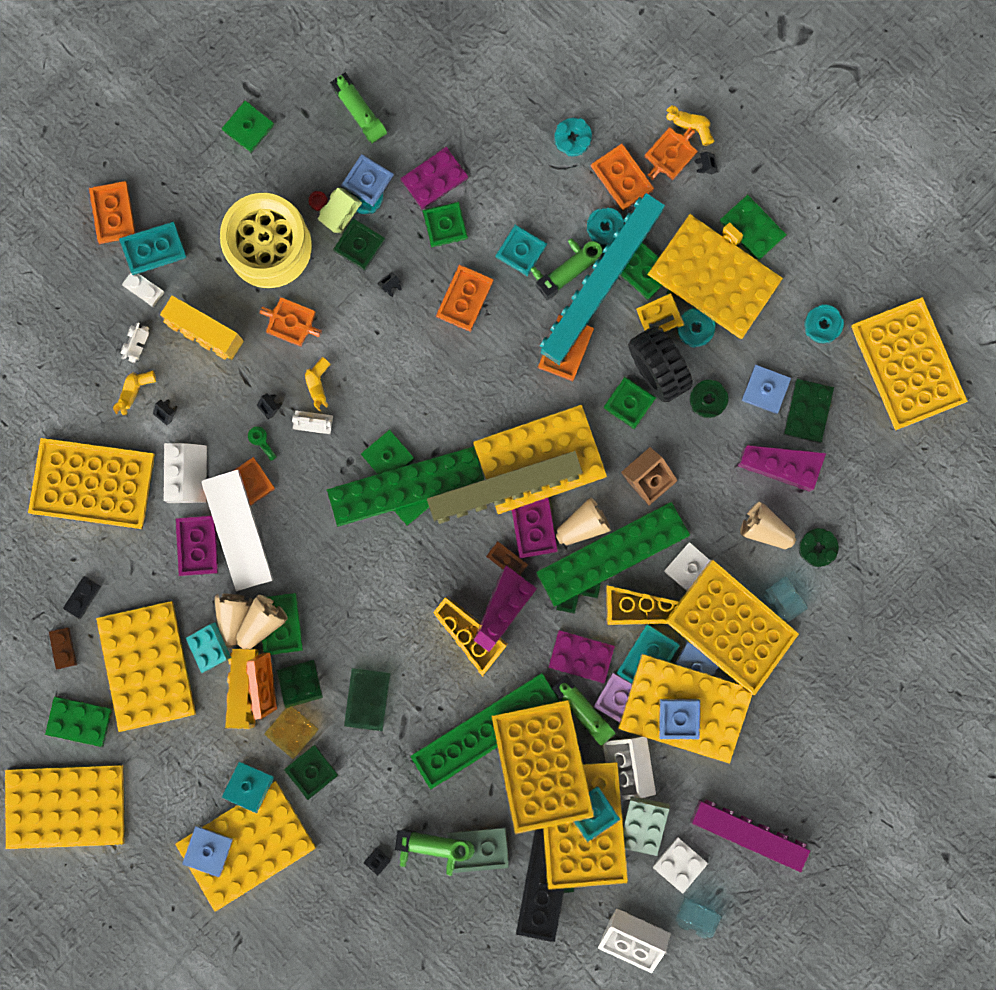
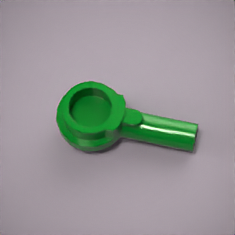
M259 426L251 428L248 432L249 441L253 445L260 446L270 461L276 459L277 456L266 442V431Z

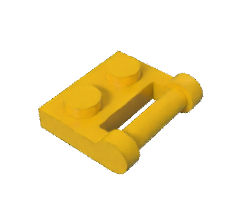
M671 293L636 309L644 331L650 328L651 324L673 315L674 320L659 326L664 332L677 326H684Z

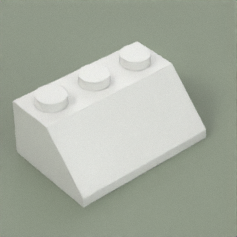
M164 443V501L167 503H207L201 482L207 479V446L186 443Z
M639 736L610 740L603 744L605 762H617L621 800L630 799L631 796L644 798L656 795L646 737Z
M616 908L598 948L652 973L666 952L671 933Z

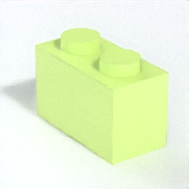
M337 188L331 193L327 205L323 206L320 210L318 220L333 232L342 233L362 202L346 189Z

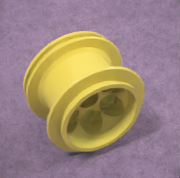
M270 193L251 194L234 203L223 218L220 229L221 248L227 261L244 281L262 288L281 287L295 280L306 268L312 251L311 236L298 209L286 199ZM271 220L268 225H262V221ZM250 228L254 229L251 235H245ZM281 228H287V232L285 234H278V231ZM267 235L269 236L268 241H260L262 237H266ZM248 247H254L252 253H245V250ZM280 247H287L286 252L278 253ZM263 257H271L269 262L262 263Z

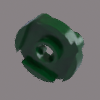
M704 380L698 383L690 393L689 401L692 411L703 418L719 416L728 404V393L722 384L715 380ZM708 394H711V398H714V402L712 401L710 404H707L704 400V397H707Z
M821 528L808 531L799 543L801 558L813 567L829 565L836 559L839 551L838 541L834 534ZM817 542H819L820 545L824 547V549L821 550V553H818L817 550H814V546H817Z

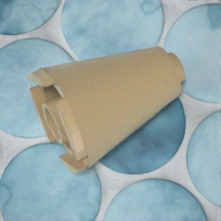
M592 497L581 505L557 529L556 537L560 544L564 543L567 546L611 531L607 518L602 510H599L598 507L595 508L598 504Z
M757 502L747 513L749 518L747 521L743 520L740 528L741 535L782 549L791 548L796 541L795 533L765 504Z
M227 593L222 594V597H219V594L215 595L217 627L227 648H233L234 645H238L236 635L253 602L252 598H249V601L244 600L242 595Z
M258 595L254 598L236 635L237 644L243 649L253 648L288 619L280 606L277 608L273 606L274 601L266 596Z

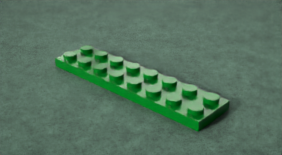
M470 447L326 490L337 527L427 501V498L483 481L484 477L475 448Z
M670 502L537 571L536 574L553 606L556 607L688 538L690 534L673 503Z
M541 673L410 757L431 790L498 748L492 716L560 701Z

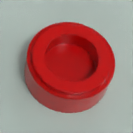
M314 191L310 194L308 202L313 210L320 211L323 206L327 205L328 199L323 192Z

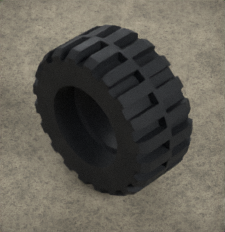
M652 326L630 340L628 346L631 356L645 382L657 398L663 402H670L691 389L693 380L689 368L672 339L669 338L662 328Z

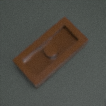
M498 541L486 556L502 570L505 566H508L518 575H521L528 566L527 563Z
M70 628L50 631L49 637L56 670L77 666Z

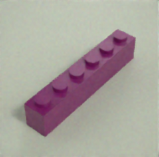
M707 799L704 802L698 801L690 820L692 824L798 872H802L810 850L805 848L807 844L798 840L791 842L787 840V835L778 831L777 834L769 832L770 828L763 824L753 825L751 824V819L743 815L740 818L733 816L734 811L725 807L720 810L715 807L716 803Z

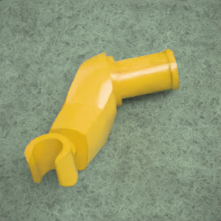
M674 105L667 109V112H670L666 115L667 120H673L676 125L685 130H688L690 127L692 130L697 131L703 146H708L714 142L709 129L710 121L705 116L679 111Z
M321 357L312 369H307L305 372V380L314 400V406L319 411H321V404L326 408L328 407L320 376L331 364L324 357Z
M153 370L142 374L132 372L127 376L118 403L113 406L116 414L121 410L122 415H126L127 409H130L138 395L140 386L156 382Z

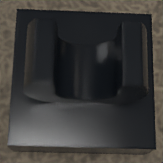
M708 151L700 153L701 158L696 159L695 163H702L703 166L697 172L700 174L706 172L711 175L718 173L715 155Z
M393 272L377 283L381 290L385 293L387 292L391 297L394 296L391 292L393 287H396L399 291L402 290L398 284L401 281Z
M267 393L260 398L257 407L269 420L280 409L282 402L276 404L273 401L276 395L272 394L269 396Z
M160 399L155 404L153 415L167 426L172 422L178 407L170 408L168 406L170 403L169 399L164 402Z
M376 847L363 863L378 876L390 863L391 859Z

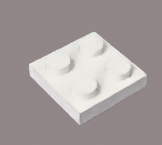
M677 837L652 867L683 894L708 863Z

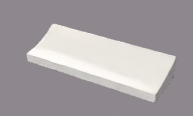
M235 470L201 481L235 590L239 591L273 581L271 569L240 471Z

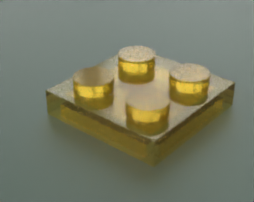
M292 706L286 708L264 735L289 757L295 759L319 731V728Z

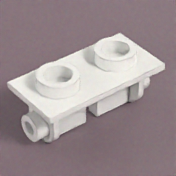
M136 323L134 326L131 325L127 336H130L128 343L123 344L120 352L123 354L121 359L129 357L128 361L133 363L139 360L143 348L137 346V343L145 344L150 333L148 332L149 328L142 325L139 328L140 323Z
M295 410V415L292 418L294 430L331 434L333 415Z

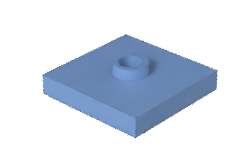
M361 154L341 186L374 207L394 174Z
M755 365L741 401L778 414L791 378Z
M689 641L686 642L675 663L714 676L718 668L713 661Z
M660 699L659 738L699 739L700 699Z
M195 826L182 865L220 877L233 838Z

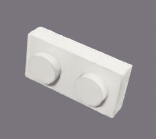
M130 272L122 283V286L152 307L156 305L165 293L139 273L132 275Z

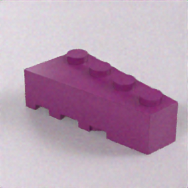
M747 445L742 451L738 467L810 492L815 488L826 453Z
M505 566L499 575L498 582L474 638V641L488 652L491 651L537 590L536 587L508 566Z

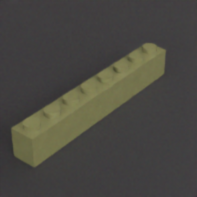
M573 451L427 498L434 522L438 521L439 524L450 521L449 517L457 515V518L469 515L468 511L473 509L479 512L487 509L486 505L494 503V506L504 504L507 498L512 497L513 500L524 497L523 493L531 491V494L543 491L542 487L549 485L550 488L561 485L560 481L568 479V482L578 480L582 470L576 452Z

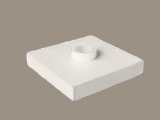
M689 542L664 572L684 590L688 591L710 560Z

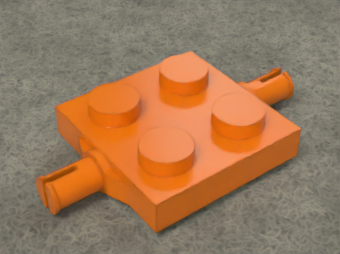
M669 127L645 154V158L654 166L650 173L647 174L649 178L651 177L654 180L661 172L671 180H674L693 159L698 150L689 142V139L695 133L692 128L689 127L681 135Z
M280 297L277 306L273 310L264 306L261 307L260 314L270 317L269 325L266 329V333L300 347H302L309 333L317 337L321 336L322 330L312 327V321L316 314L314 310Z

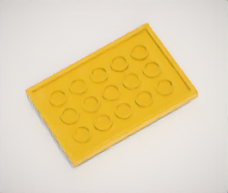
M691 214L686 218L648 273L650 277L740 339L745 336L783 279Z
M923 297L851 325L895 431L968 402Z
M582 405L473 442L485 479L573 451L576 452L582 470L578 480L568 482V479L560 481L561 485L550 488L548 485L542 487L543 491L531 494V491L523 493L524 497L513 500L512 497L505 499L506 503L495 506L498 515L607 478Z
M40 438L28 513L143 529L155 454Z
M714 560L709 561L665 620L752 695H756L799 635Z
M173 601L96 618L119 732L196 715Z
M642 654L618 728L730 763L752 694L740 684ZM660 699H700V738L660 739Z
M569 701L492 716L515 834L593 818V810Z
M617 762L583 765L588 792L598 786L619 816V822L588 843L574 822L543 828L548 889L628 883Z
M123 765L5 770L6 849L125 844Z
M275 781L271 784L257 814L237 805L201 827L233 838L221 876L216 877L190 867L189 869L216 912L316 849V846L279 784ZM192 834L175 844L183 859Z

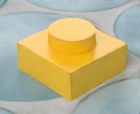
M730 222L724 227L722 236L736 246L740 244L743 234Z

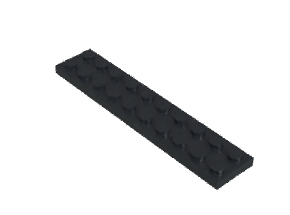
M578 742L582 765H587L590 744ZM543 828L534 831L516 935L555 942L565 888L548 889Z

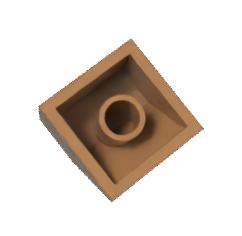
M650 447L621 472L628 483L648 505L652 504L678 481L664 459Z

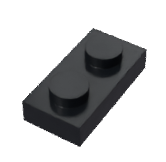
M83 576L63 609L81 619L102 586Z

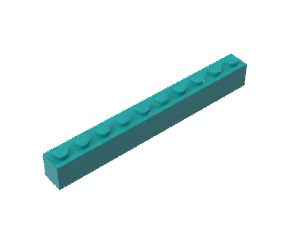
M647 193L643 198L639 197L634 204V207H636L634 212L627 214L623 221L625 225L622 229H617L613 236L615 240L612 244L608 243L603 250L605 254L601 260L598 258L592 267L594 269L593 273L586 275L582 282L584 286L580 291L576 290L571 298L573 300L570 307L566 305L561 313L562 319L560 322L556 321L550 329L552 334L549 338L545 337L541 342V354L556 364L560 365L663 212L665 205Z

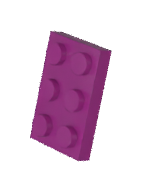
M445 147L400 179L423 210L467 180L468 176L448 148Z
M548 498L511 510L520 559L558 552Z
M213 517L176 518L179 576L217 574V539Z
M559 630L548 668L605 683L615 646Z

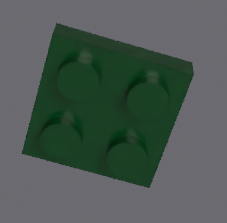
M353 218L333 248V251L366 271L383 245L385 238Z
M314 660L277 670L285 708L323 698Z
M313 745L284 769L307 800L339 776L316 745Z

